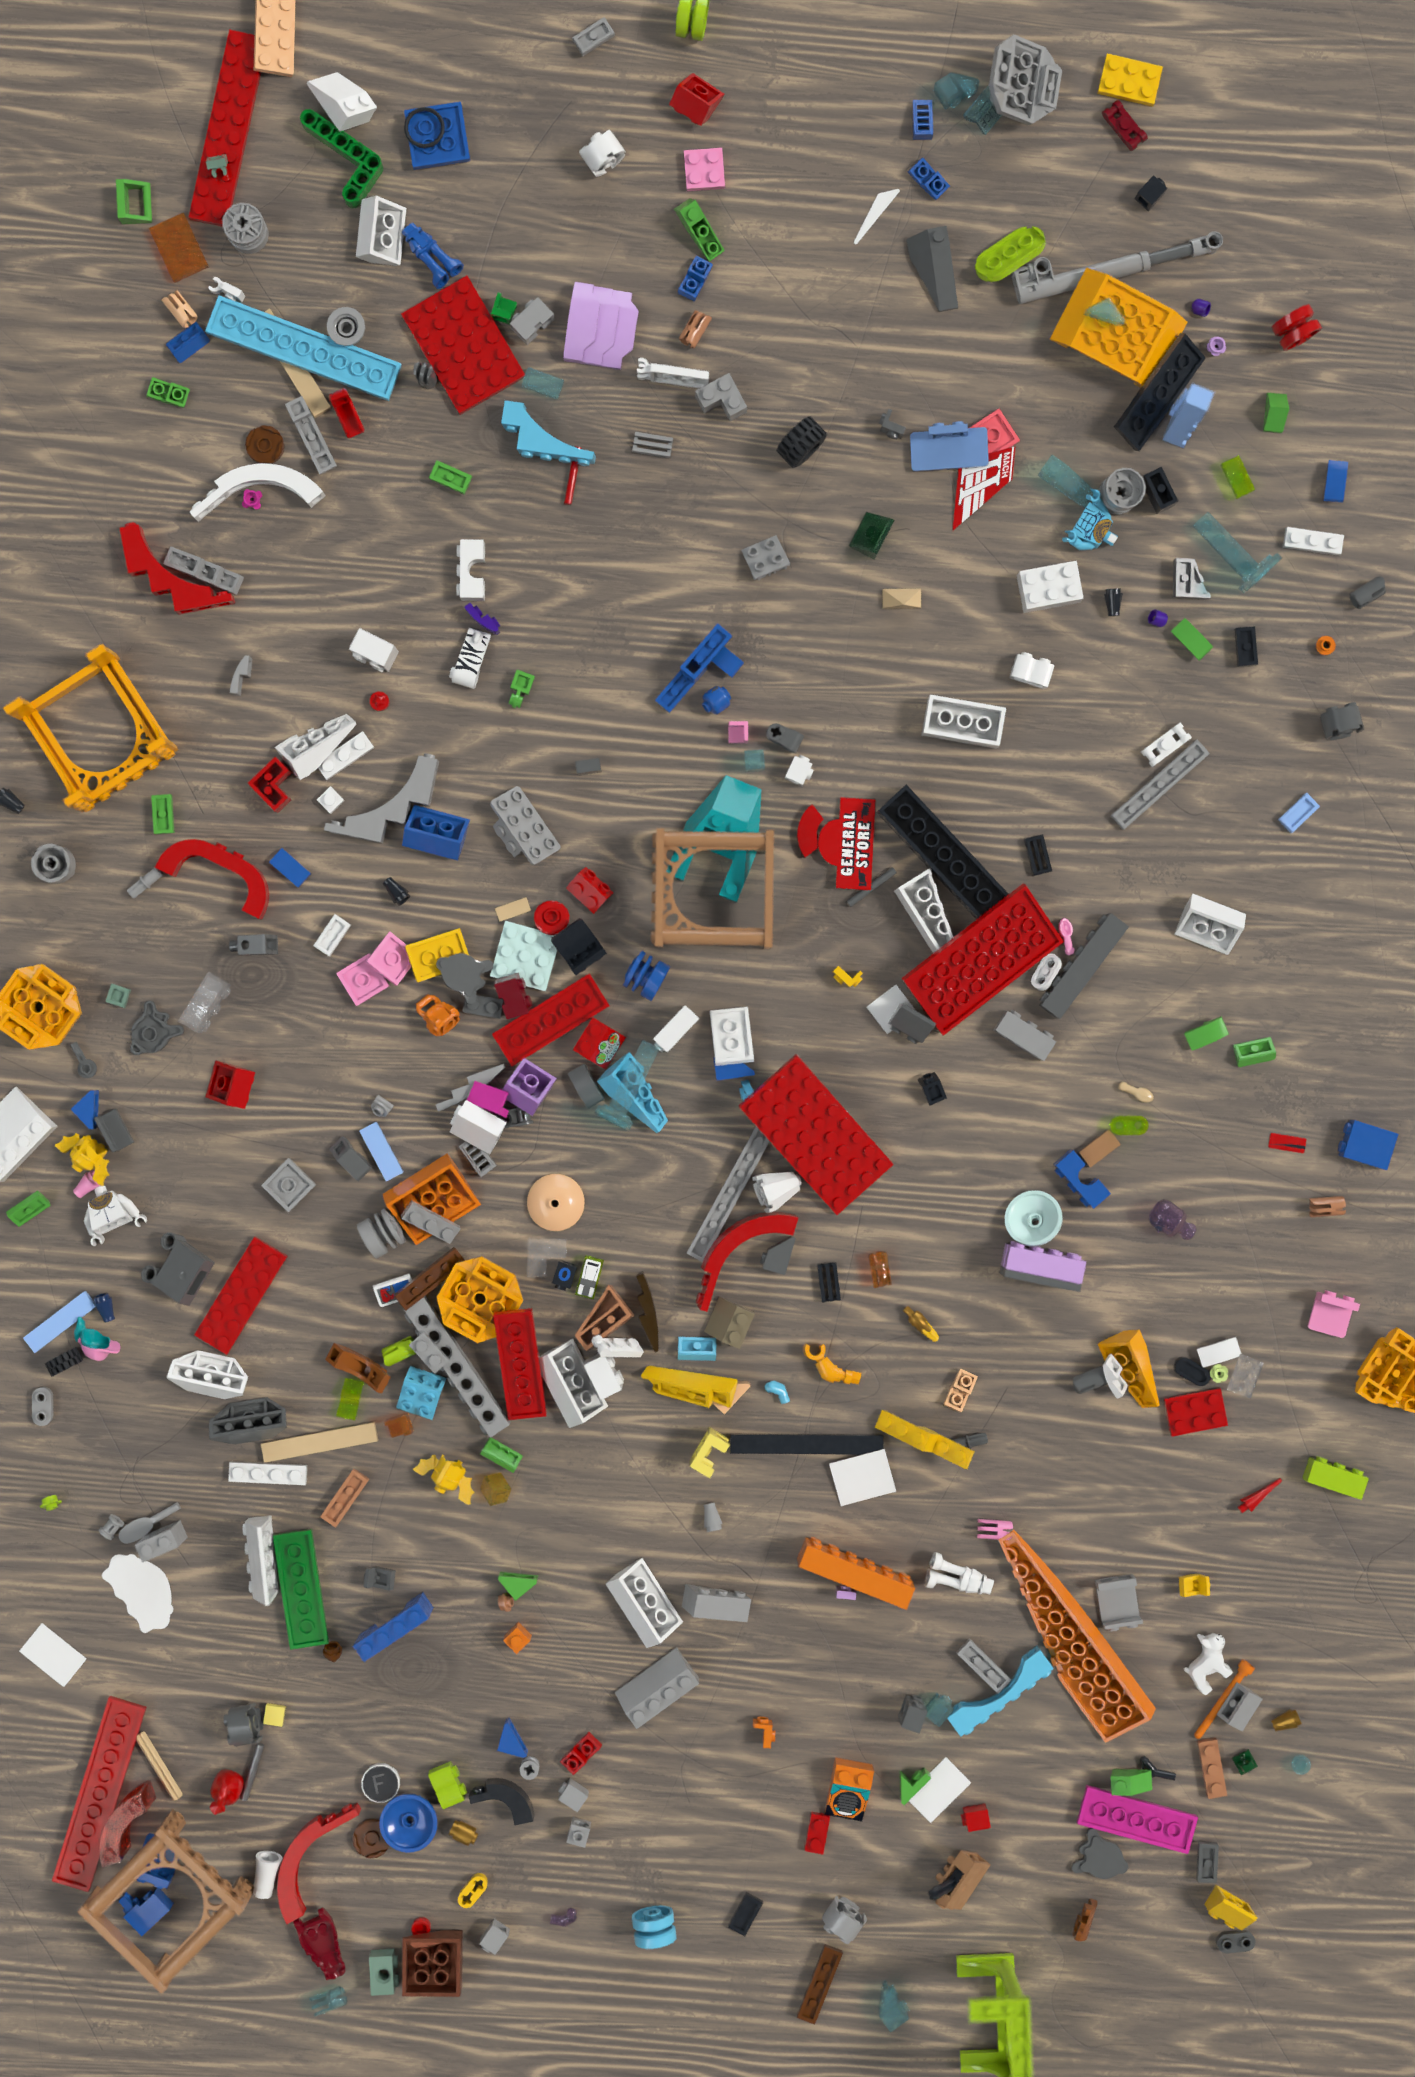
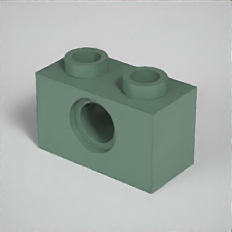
M394 1949L371 1950L370 1952L371 1996L392 1995L395 1993L396 1987H399V1975H396L395 1968H398V1956H395ZM385 1969L389 1974L384 1975L380 1970Z

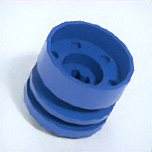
M641 951L629 966L625 974L623 986L627 988L631 981L635 982L631 991L634 992L640 985L643 987L640 996L652 1001L671 966L659 960L653 967L651 966L653 956L650 955L648 960L644 962L643 959L646 952Z

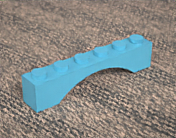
M1037 1645L1022 1656L1015 1676L999 1694L996 1693L980 1701H960L945 1712L946 1717L960 1737L964 1734L968 1735L974 1730L976 1725L985 1723L991 1714L1000 1712L1010 1700L1018 1699L1021 1695L1020 1693L1025 1689L1033 1688L1036 1685V1681L1040 1678L1048 1677L1054 1668Z

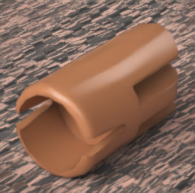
M694 310L680 334L679 340L684 345L688 346L691 344L690 348H695L711 322L712 317Z
M1343 1196L1309 1198L1311 1203L1309 1205V1216L1311 1218L1339 1216L1346 1213V1210H1343L1346 1207Z

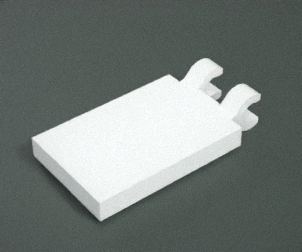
M638 359L640 364L639 369H637V378L639 380L648 379L651 382L692 388H701L709 383L708 371L653 363L650 365L646 359Z

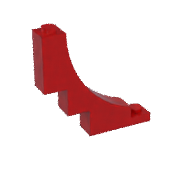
M127 523L125 527L119 528L128 574L132 577L148 574L151 592L155 596L171 593L174 609L177 614L181 615L235 604L234 596L227 591L216 593L217 596H214V591L211 587L187 582L167 571L150 550L143 528L139 524Z

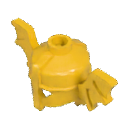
M77 1133L72 1137L63 1136L62 1141L55 1144V1147L63 1153L71 1150L70 1157L73 1163L71 1167L80 1173L82 1170L92 1171L95 1169L93 1180L100 1186H104V1180L109 1176L107 1172L109 1160L103 1159L108 1152L105 1148L106 1146L102 1143L99 1144L96 1139H91L90 1135L83 1136L81 1139Z
M443 1454L440 1460H438L436 1455H432L427 1460L420 1459L418 1466L413 1468L421 1476H425L433 1469L431 1479L436 1485L434 1488L436 1491L444 1494L446 1491L456 1490L459 1486V1500L467 1505L471 1504V1496L475 1492L471 1488L472 1478L464 1476L466 1471L462 1467V1461H446Z

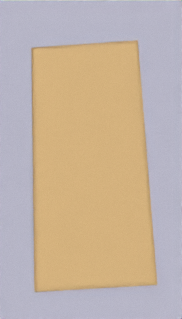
M527 897L495 908L499 922L531 911Z

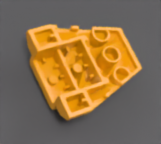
M1396 1327L1386 1337H1381L1377 1340L1357 1371L1359 1379L1356 1382L1355 1392L1371 1403H1380L1388 1407L1401 1408L1415 1413V1339Z

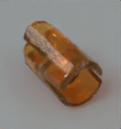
M887 1252L870 1253L868 1258L873 1288L892 1285Z

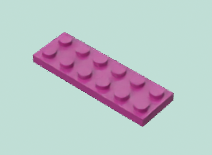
M1086 1785L1076 1822L1082 1826L1188 1854L1198 1816L1129 1796L1112 1795L1111 1791Z

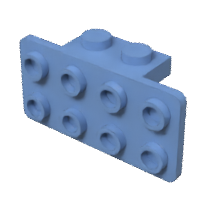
M961 421L953 422L952 425L935 423L929 427V431L913 432L910 435L911 466L915 472L985 467L989 464L988 435L985 427L968 428V424H964Z

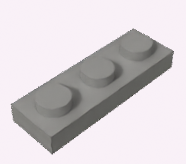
M412 1200L401 1214L403 1220L451 1244L461 1229L460 1225Z
M970 1638L956 1652L998 1694L1011 1681V1678Z

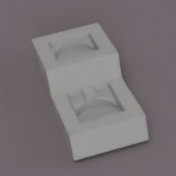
M245 655L237 666L230 687L232 695L241 696L243 677L251 678L252 658Z

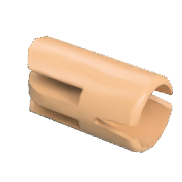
M178 290L174 294H169L168 298L164 297L162 299V302L183 328L189 327L186 323L187 321L191 325L196 322L197 314Z

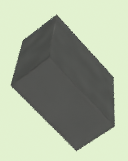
M599 758L575 761L578 776L602 772Z

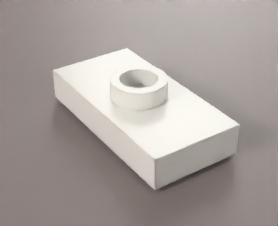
M334 914L313 946L330 957L351 924Z

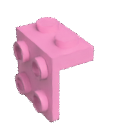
M1325 1290L1324 1293L1317 1291L1308 1328L1344 1338L1352 1310L1358 1311L1360 1304L1354 1302L1355 1298L1343 1295V1298L1336 1297L1337 1293Z

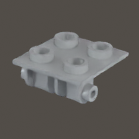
M776 535L741 550L754 580L758 579L759 581L761 578L766 577L767 574L771 576L772 572L776 574V571L787 569V566L791 565Z

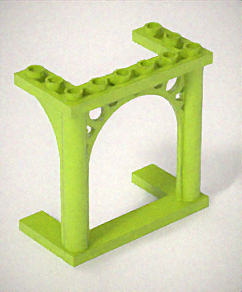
M1014 1954L956 1955L957 1977L995 1976L996 1998L968 1999L970 2022L997 2021L998 2049L959 2051L961 2073L989 2072L998 2077H1032L1029 1997L1023 1996L1015 1973Z

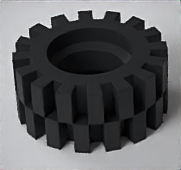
M77 1347L44 1364L51 1377L82 1362L83 1359Z

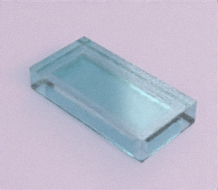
M528 367L521 386L558 400L564 380Z

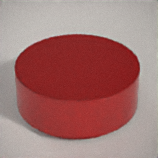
M425 1917L416 1918L411 1926L413 1935L430 1933L431 1923Z

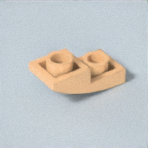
M959 1369L943 1405L961 1413L978 1376Z

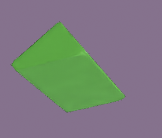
M1271 1037L1233 1045L1238 1067L1267 1062L1276 1058V1050Z

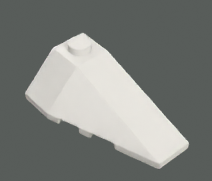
M348 714L326 722L322 728L309 729L308 733L298 737L296 734L277 745L275 749L291 772L301 780L309 776L323 763L356 726V722Z

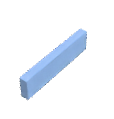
M84 1291L23 1337V1339L32 1351L36 1353L76 1323L78 1317L82 1318L95 1308L93 1299Z

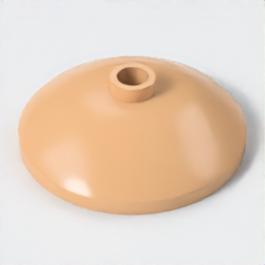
M549 1174L540 1178L531 1187L527 1198L528 1211L533 1221L540 1227L550 1231H562L573 1226L580 1219L585 1204L584 1194L578 1183L563 1174ZM553 1200H557L559 1202V1205L557 1207L552 1206L551 1203Z

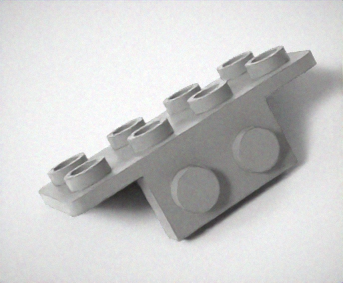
M516 786L490 802V806L499 817V820L493 825L495 833L502 839L507 850L514 858L523 852L530 864L536 865L560 850L559 843L520 787Z

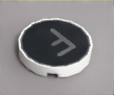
M376 1763L370 1766L362 1778V1790L365 1796L376 1803H385L391 1800L397 1794L400 1787V1777L397 1770L386 1763Z

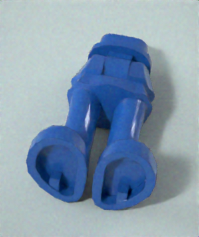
M412 222L403 229L402 234L406 237L405 240L409 243L412 253H415L416 257L422 260L432 272V283L436 289H441L449 281L447 272L450 276L454 277L462 271L464 264L458 259L450 258L437 245V241L432 239V236L423 231L421 227H417ZM431 253H433L439 259V261L444 265L447 272L434 261V259L430 256Z

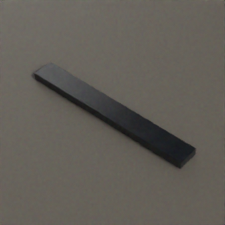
M730 1433V1454L864 1455L882 1450L884 1445V1435Z

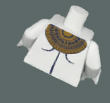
M105 1186L95 1188L94 1191L97 1197L88 1202V1209L84 1218L87 1231L93 1237L91 1239L92 1246L97 1245L95 1238L99 1239L100 1243L103 1244L105 1238L102 1234L133 1221L132 1217L135 1218V1225L137 1227H141L138 1222L139 1218L144 1219L145 1223L147 1222V1217L143 1214L139 1215V1210L130 1199L122 1194H116L114 1191L107 1192Z

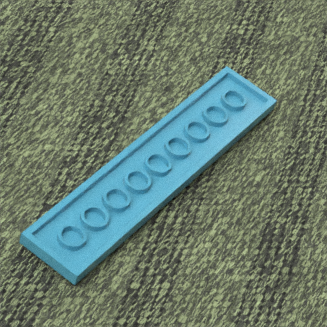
M220 295L217 298L205 330L209 335L389 401L402 367V364L353 345H338L327 335Z

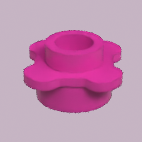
M246 489L243 492L244 501L242 506L244 508L252 507L255 510L260 509L262 493Z

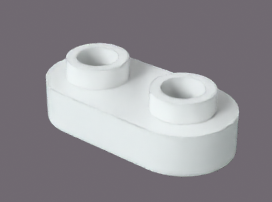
M1048 954L1041 960L1031 979V983L1036 989L1044 991L1051 986L1062 965L1060 958L1055 954Z

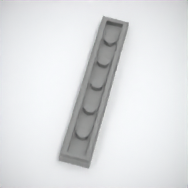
M1198 739L1195 740L1111 815L1113 820L1124 830L1210 753Z

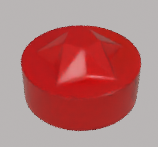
M378 691L371 695L370 705L374 710L384 711L388 708L390 700L384 692Z

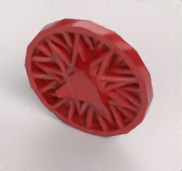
M550 900L543 902L534 912L535 926L546 935H556L569 924L570 915L568 909L558 901Z

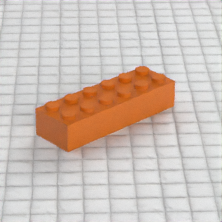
M805 1537L797 1557L800 1568L907 1610L915 1591V1586L909 1575L902 1572L899 1574L892 1572L893 1569L882 1565V1567L874 1565L875 1562L864 1558V1560L859 1559L856 1554L850 1551H846V1553L841 1552L839 1547L829 1544L826 1546L821 1544L822 1541L815 1537L810 1539Z

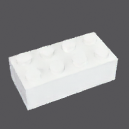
M930 695L927 700L922 736L997 749L1000 746L1006 708Z

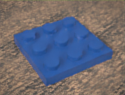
M461 102L428 106V108L434 109L441 115L445 124V131L440 142L430 148H419L409 141L413 169L470 162ZM415 109L404 110L405 120ZM423 111L412 116L408 124V131L411 138L416 142L428 144L439 136L441 124L433 113Z

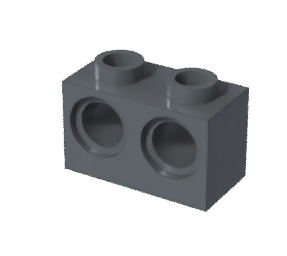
M906 1695L898 1714L901 1727L920 1734L927 1715L925 1703L917 1695Z

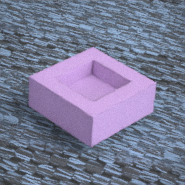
M841 1584V1587L836 1586V1598L856 1600L855 1589Z

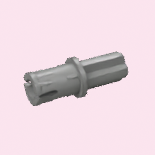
M154 867L143 877L140 876V879L128 888L127 892L132 898H136L147 888L150 889L151 885L164 875L159 869Z

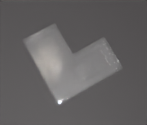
M528 1238L527 1277H547V1258H566V1239Z

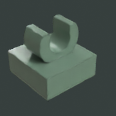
M226 154L206 159L207 168L212 169L214 178L217 177L216 169L218 168L223 170L224 176L227 175L226 166L228 160Z

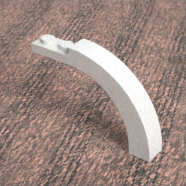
M251 464L231 470L214 482L219 488L212 489L207 494V498L202 502L198 501L195 503L190 513L199 522L233 493L240 489L260 484H270L286 488L299 495L311 508L326 495L312 480L291 468L275 464Z

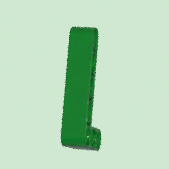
M311 109L304 110L300 115L304 130L358 167L343 188L342 196L349 208L359 207L362 199L366 198L383 172L380 156L346 132H339L334 124ZM308 119H315L313 123L306 124ZM326 129L330 130V133H329V134H327V135H323V134H322V132H323L324 130H326ZM341 140L346 141V144L343 146L337 145ZM357 151L362 152L359 157L353 156ZM372 162L378 163L375 168L369 167ZM361 178H367L365 183H358ZM350 194H356L354 199H347Z

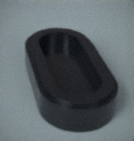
M1180 1357L1174 1362V1371L1181 1377L1197 1386H1205L1209 1383L1211 1377L1210 1372L1206 1368L1187 1357Z

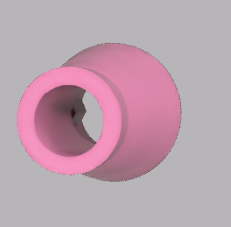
M92 1170L84 1174L73 1190L77 1197L82 1198L100 1186L93 1180L95 1171Z

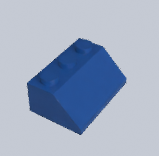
M414 805L404 828L402 846L458 861L463 849L470 819Z

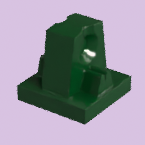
M1249 1749L1232 1757L1241 1776L1258 1767Z

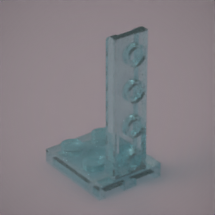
M1209 512L1193 525L1201 536L1242 577L1244 583L1239 589L1243 593L1253 587L1282 559L1278 553L1273 556L1269 554L1258 564Z
M642 1040L610 1105H598L595 1115L629 1132L633 1122L630 1121L631 1117L626 1114L660 1048Z

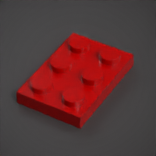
M1220 1387L1163 1398L1172 1437L1228 1426Z

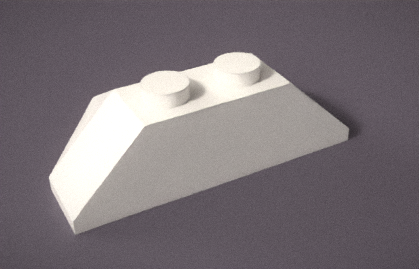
M197 1350L179 1359H173L167 1379L186 1391L228 1399L243 1396L248 1376L235 1358Z

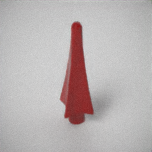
M1279 1478L1261 1490L1240 1499L1242 1504L1237 1507L1241 1513H1244L1246 1510L1252 1512L1282 1482V1479Z

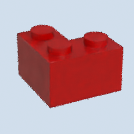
M276 756L248 782L252 789L277 813L292 800L279 787L292 772Z

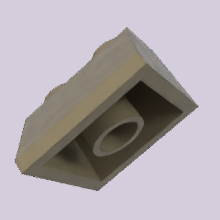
M719 1296L704 1332L721 1342L740 1349L755 1312Z

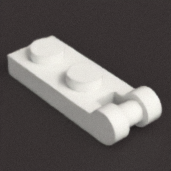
M597 1335L592 1339V1344L598 1348L597 1351L601 1357H641L644 1352L638 1341L633 1338H602L601 1335Z

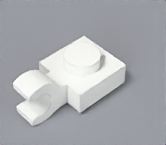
M213 277L214 282L218 283V287L213 288L209 286L208 288L212 293L219 294L223 292L225 298L243 302L245 295L242 290L222 282L217 277Z

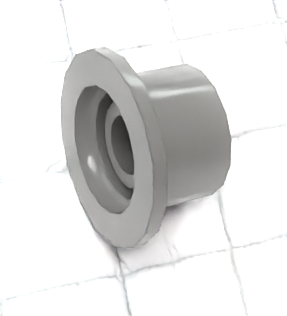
M338 308L328 317L327 332L330 338L338 345L351 346L359 342L364 336L365 321L362 315L353 308Z

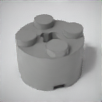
M45 844L36 850L31 859V867L39 879L53 884H60L74 876L76 861L69 849L56 844ZM54 861H56L54 867H51V864H53Z
M836 1896L822 1916L825 1923L823 1928L828 1933L837 1935L845 1944H849L865 1925L867 1917L864 1913L861 1915L858 1912L860 1908L854 1902L845 1897L838 1899V1896Z

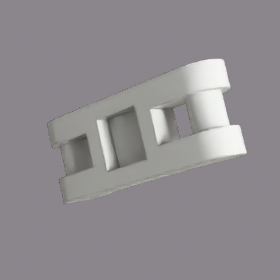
M1181 722L1141 751L1142 755L1149 759L1151 767L1192 738L1189 733L1184 731V726ZM1175 733L1181 738L1177 742L1172 736ZM1156 749L1159 755L1156 757L1152 750Z

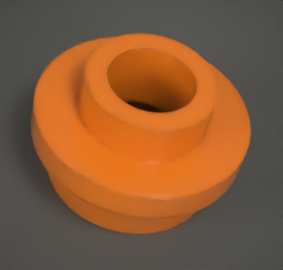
M1322 636L1316 642V650L1321 655H1329L1335 650V641L1330 636ZM1324 642H1327L1329 644L1328 649L1324 648Z

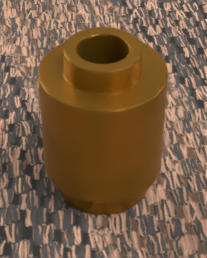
M455 1820L449 1835L452 1836V1839L469 1846L470 1843L474 1845L478 1833H476L477 1828L461 1820L460 1822Z

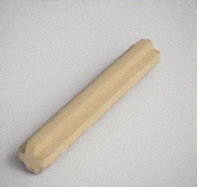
M144 1731L139 1733L136 1738L137 1743L173 1801L178 1800L182 1796L181 1790Z

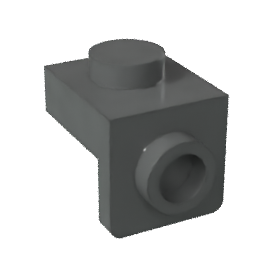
M888 409L887 414L883 413L879 424L882 425L880 431L886 433L891 439H902L906 427L888 421L892 412L891 409Z
M379 1566L367 1568L364 1574V1588L376 1587L388 1591L394 1590L396 1570Z

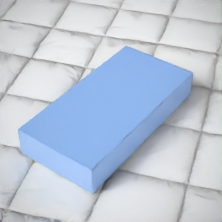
M1305 793L1278 820L1290 833H1293L1320 806L1308 793Z

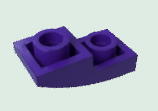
M471 603L464 607L468 614L484 629L496 635L500 633L498 629L500 624L495 617L490 618L487 614L481 618L483 613L477 605L473 607Z

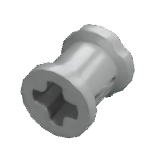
M111 1514L107 1523L99 1528V1532L106 1539L113 1540L114 1534L120 1527L124 1526V1522L118 1516Z

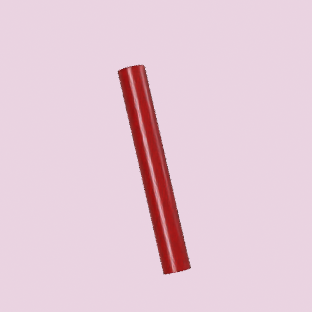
M577 461L571 462L564 504L567 505L572 504L579 467Z

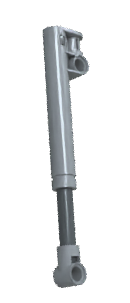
M1213 231L1206 236L1191 239L1186 244L1152 253L1142 251L1138 254L1135 253L1086 267L1106 273L1117 279L1140 273L1141 271H1147L1153 265L1186 256L1196 257L1203 254H1214L1221 247L1223 237L1219 232ZM1209 240H1214L1216 246H1211ZM1040 257L1036 261L1027 263L1026 266H1022L1011 273L1019 304L1075 290L1086 267L1054 275L1051 263L1045 257ZM1036 266H1043L1045 272L1038 271Z

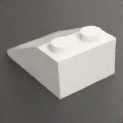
M338 72L307 82L308 87L339 132L368 123L377 108L365 90Z

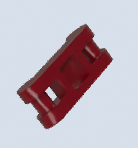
M1117 99L1112 103V107L1102 111L1104 119L1130 151L1135 150L1140 142L1143 143L1148 139L1146 132L1140 129L1124 109L1120 100ZM1116 112L1120 116L1117 119L1113 116ZM1133 133L1135 137L1131 138L1129 135Z

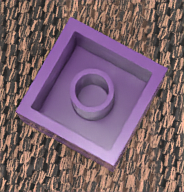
M524 1058L506 1082L503 1091L509 1093L506 1100L533 1116L557 1078Z

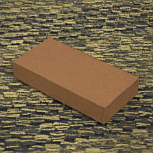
M1108 1129L1078 1153L1091 1168L1121 1144L1110 1129Z

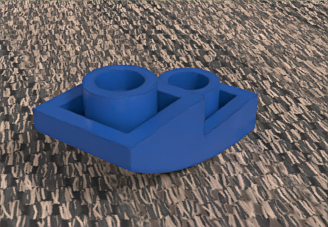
M923 157L908 171L910 176L935 200L950 187L938 171L935 172Z
M696 256L678 289V294L695 302L713 264Z
M1328 461L1323 501L1343 503L1348 462Z
M725 646L712 660L713 663L732 678L744 664L742 660Z

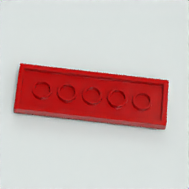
M589 973L531 1009L528 1014L518 1017L492 1035L513 1067L524 1058L526 1059L610 1005Z
M255 1236L194 1335L228 1355L288 1256Z
M528 1308L494 1312L493 1317L508 1420L546 1417L547 1410L533 1310Z

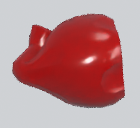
M222 1769L214 1778L210 1793L215 1801L209 1807L214 1815L224 1812L225 1806L233 1805L238 1801L244 1785L243 1777L239 1773L229 1769Z

